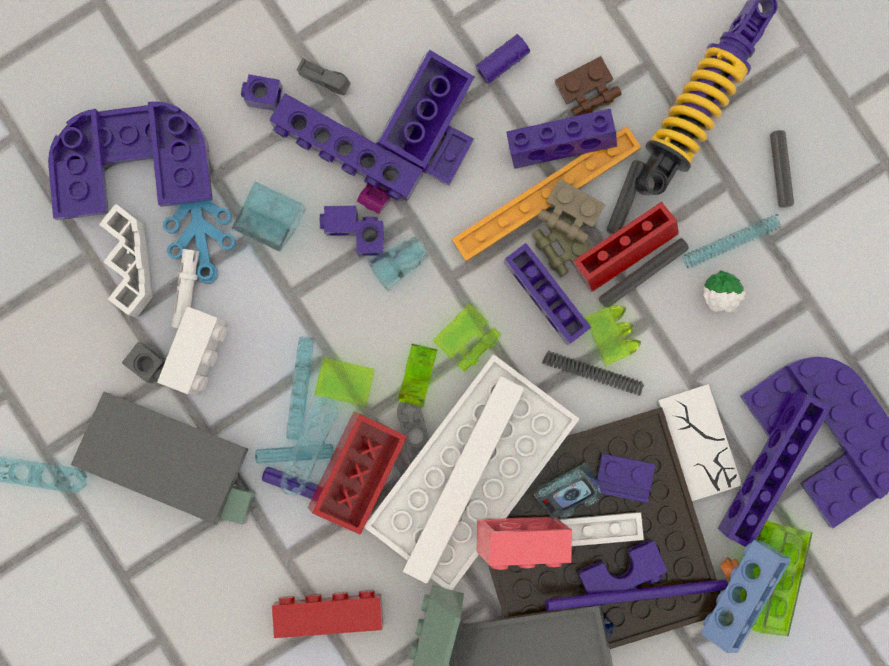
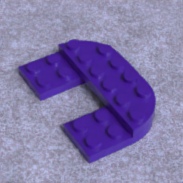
M152 101L144 106L105 111L91 109L81 112L66 122L68 125L58 136L55 135L50 146L48 168L53 219L55 220L108 214L104 165L153 159L157 200L160 207L213 200L208 152L210 150L207 138L191 116L179 107L169 103Z
M827 357L803 358L781 367L740 395V397L768 438L796 389L831 407L824 422L845 453L800 484L829 527L835 528L874 500L882 499L889 492V417L861 377L848 365Z

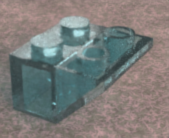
M255 181L231 229L280 252L295 233L306 208L302 203Z

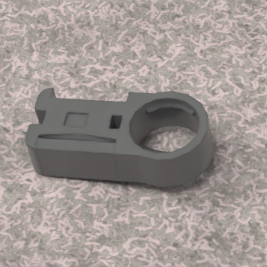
M305 58L301 59L296 69L300 76L340 95H345L351 84L343 73L324 69L305 60Z

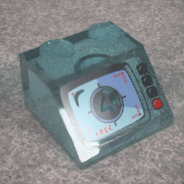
M585 462L540 486L534 493V496L552 519L560 516L563 520L576 512L575 507L581 504L588 507L600 500L598 495L602 493V488L590 466Z

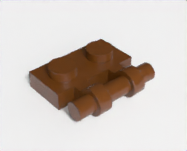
M601 56L555 79L554 82L566 105L575 100L579 105L571 109L573 117L592 113L594 109L603 104L607 106L613 103L615 98L622 95L618 86L610 90L605 86L613 80V77ZM597 90L598 96L589 101L585 98L586 94Z

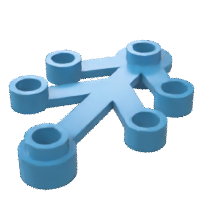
M211 201L181 204L172 217L164 220V230L170 234L177 233L181 227L180 223L190 210L192 221L177 242L168 246L167 253L173 259H181L182 249H186L195 236L197 251H200L198 256L199 266L196 269L197 279L205 284H211L218 278V269L210 263L206 234L218 241L220 246L227 251L235 248L236 239L230 234H224L204 220L202 208L214 215L216 221L221 225L229 224L232 220V214L229 210L220 208ZM222 212L228 214V218L225 221H220L219 215ZM171 221L176 222V227L173 230L168 229V223ZM226 238L232 239V244L229 247H225L223 244ZM174 247L180 248V253L177 256L172 255ZM204 268L210 269V275L207 277L202 276Z

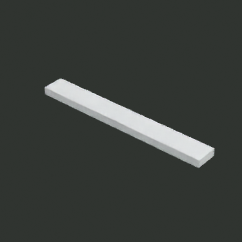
M500 376L403 569L404 573L426 584L428 583L525 389L524 387Z

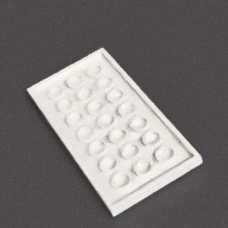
M494 354L364 526L373 535L408 560L500 376L524 387L525 389L430 577L440 586L449 590L454 589L479 555L476 552L477 519L506 518L579 421L577 416Z

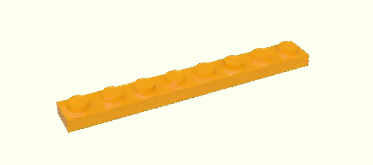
M628 126L616 133L617 147L585 153L452 238V242L465 262L537 217L542 209L547 210L552 206L548 205L546 201L559 179L580 189L639 151L642 147Z

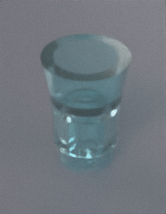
M414 236L384 254L368 260V264L383 287L389 291L403 277L420 266L421 262L429 256L422 243Z

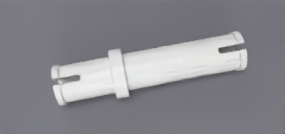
M182 249L180 271L176 275L178 277V286L171 323L173 328H179L187 306L191 308L194 282L198 278L196 267L200 251Z

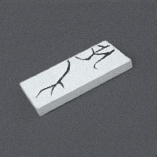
M709 384L657 400L659 407L663 408L692 501L742 486Z

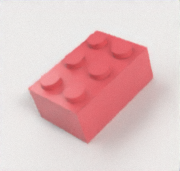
M556 517L477 519L476 552L493 569H508V565L534 568L535 564L560 567L562 563H571L572 529Z

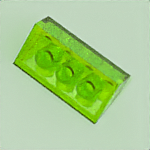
M766 521L756 540L769 544L789 557L791 561L751 630L762 634L789 636L813 532ZM756 565L753 574L755 578H758L761 571L760 567ZM742 589L740 594V598L743 602L747 598V592L745 589Z

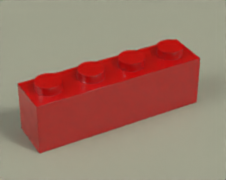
M661 201L573 260L578 275L591 292L595 291L679 234L677 220Z
M375 590L359 591V595L348 596V592L332 593L330 598H322L321 594L306 595L304 600H295V596L279 597V602H275L272 605L274 638L378 631L383 629L381 594H375Z

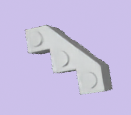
M115 204L99 224L120 240L104 260L105 264L124 277L108 300L127 315L137 318L153 298L145 227L143 223L125 209Z

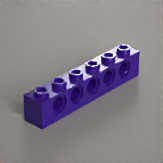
M286 93L269 120L274 127L273 131L284 138H287L288 135L297 140L296 144L303 149L309 151L310 148H313L320 152L318 156L331 164L333 161L338 162L342 165L341 169L352 176H355L356 173L363 176L365 183L373 185L376 189L381 186L388 190L387 195L399 202L401 199L409 200L423 176V170ZM297 120L307 121L304 129H294V123ZM321 132L330 134L329 139L324 143L316 141L317 135ZM343 145L352 146V152L344 156L339 154V148ZM366 157H371L375 159V164L371 168H364L361 166L362 160ZM395 170L398 173V177L394 181H387L384 178L386 171Z
M796 389L717 528L727 538L744 547L757 539L829 413L830 406Z

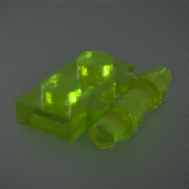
M469 303L432 341L450 359L459 352L464 358L457 366L465 372L471 365L474 367L479 362L478 358L487 349L491 350L496 345L494 342L501 334L495 328L486 334L482 328L488 321ZM476 336L480 342L469 351L465 345Z

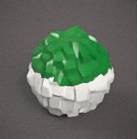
M720 270L717 274H712L704 284L703 296L709 308L715 312L723 310L725 312L735 311L746 294L740 280L734 274L724 272L723 270Z

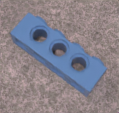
M753 540L752 543L746 546L743 551L744 558L740 565L731 572V581L727 588L718 595L716 600L717 606L713 613H710L705 618L703 623L704 629L701 635L726 653L739 652L791 561L789 557L763 541ZM756 565L760 567L761 571L758 578H755L753 574ZM742 589H745L747 592V598L744 602L740 598ZM729 612H731L734 617L733 623L731 625H729L727 622V615L729 614Z

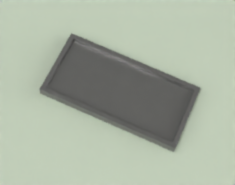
M104 391L71 465L217 525L249 449Z
M601 605L459 624L449 666H613Z

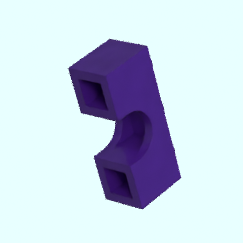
M648 539L626 549L630 559V566L622 575L614 576L609 574L604 562L601 560L577 570L586 594L638 589L637 585L646 581L648 584H652L663 578L662 574L668 571L655 542Z

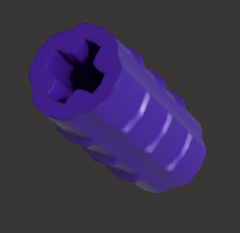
M516 34L498 49H495L489 56H485V59L476 65V70L483 80L490 84L530 53V49L522 37Z

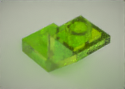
M412 343L398 401L424 407L438 349Z

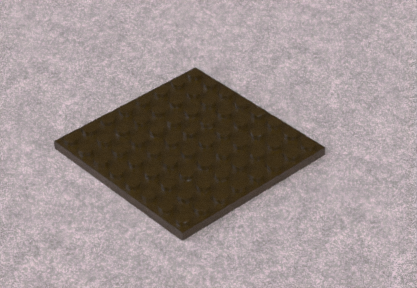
M662 407L568 435L506 517H556L558 519L641 512L644 540L572 546L571 563H562L560 567L535 564L534 568H521L518 565H508V569L498 570L488 565L504 618L547 611L546 599L587 595L577 570L601 560L604 562L609 574L614 576L622 575L630 566V559L626 549L648 539L655 542L668 572L662 574L663 578L655 583L648 584L646 581L637 585L638 589L717 580ZM601 453L655 464L648 503L595 492L594 495L561 511L562 508L552 497L555 493L582 480V478L586 479L594 490ZM575 491L572 492V493L569 492V493H568L569 496L566 495V498H567L566 500H568V499L574 500V498H572L570 495H572V494L574 493V496H575V493H576V492H575ZM548 499L557 511L551 513V510L542 501ZM721 591L601 605L610 649L705 620L710 613H713L717 606L716 600Z

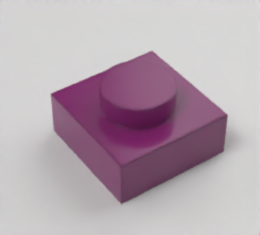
M368 183L359 194L356 202L362 204L368 210L380 214L390 201L391 196L386 194L388 191L380 187L376 189Z

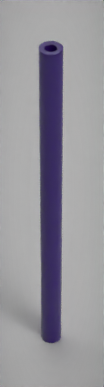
M722 579L546 599L545 604L547 611L723 591L727 588L728 581Z

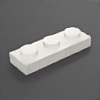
M641 512L559 519L572 529V546L644 540Z

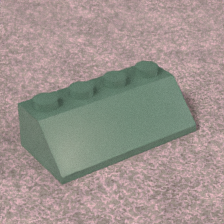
M432 585L430 595H424L421 611L426 613L424 619H418L415 635L420 637L418 643L413 642L409 656V659L414 660L412 666L449 665L461 619L464 593Z

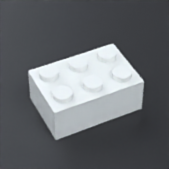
M187 306L157 383L190 395H199L200 391L203 392L209 380V377L206 376L210 366L213 367L218 358L217 346L219 342L224 341L227 335L228 328L225 327L227 322Z

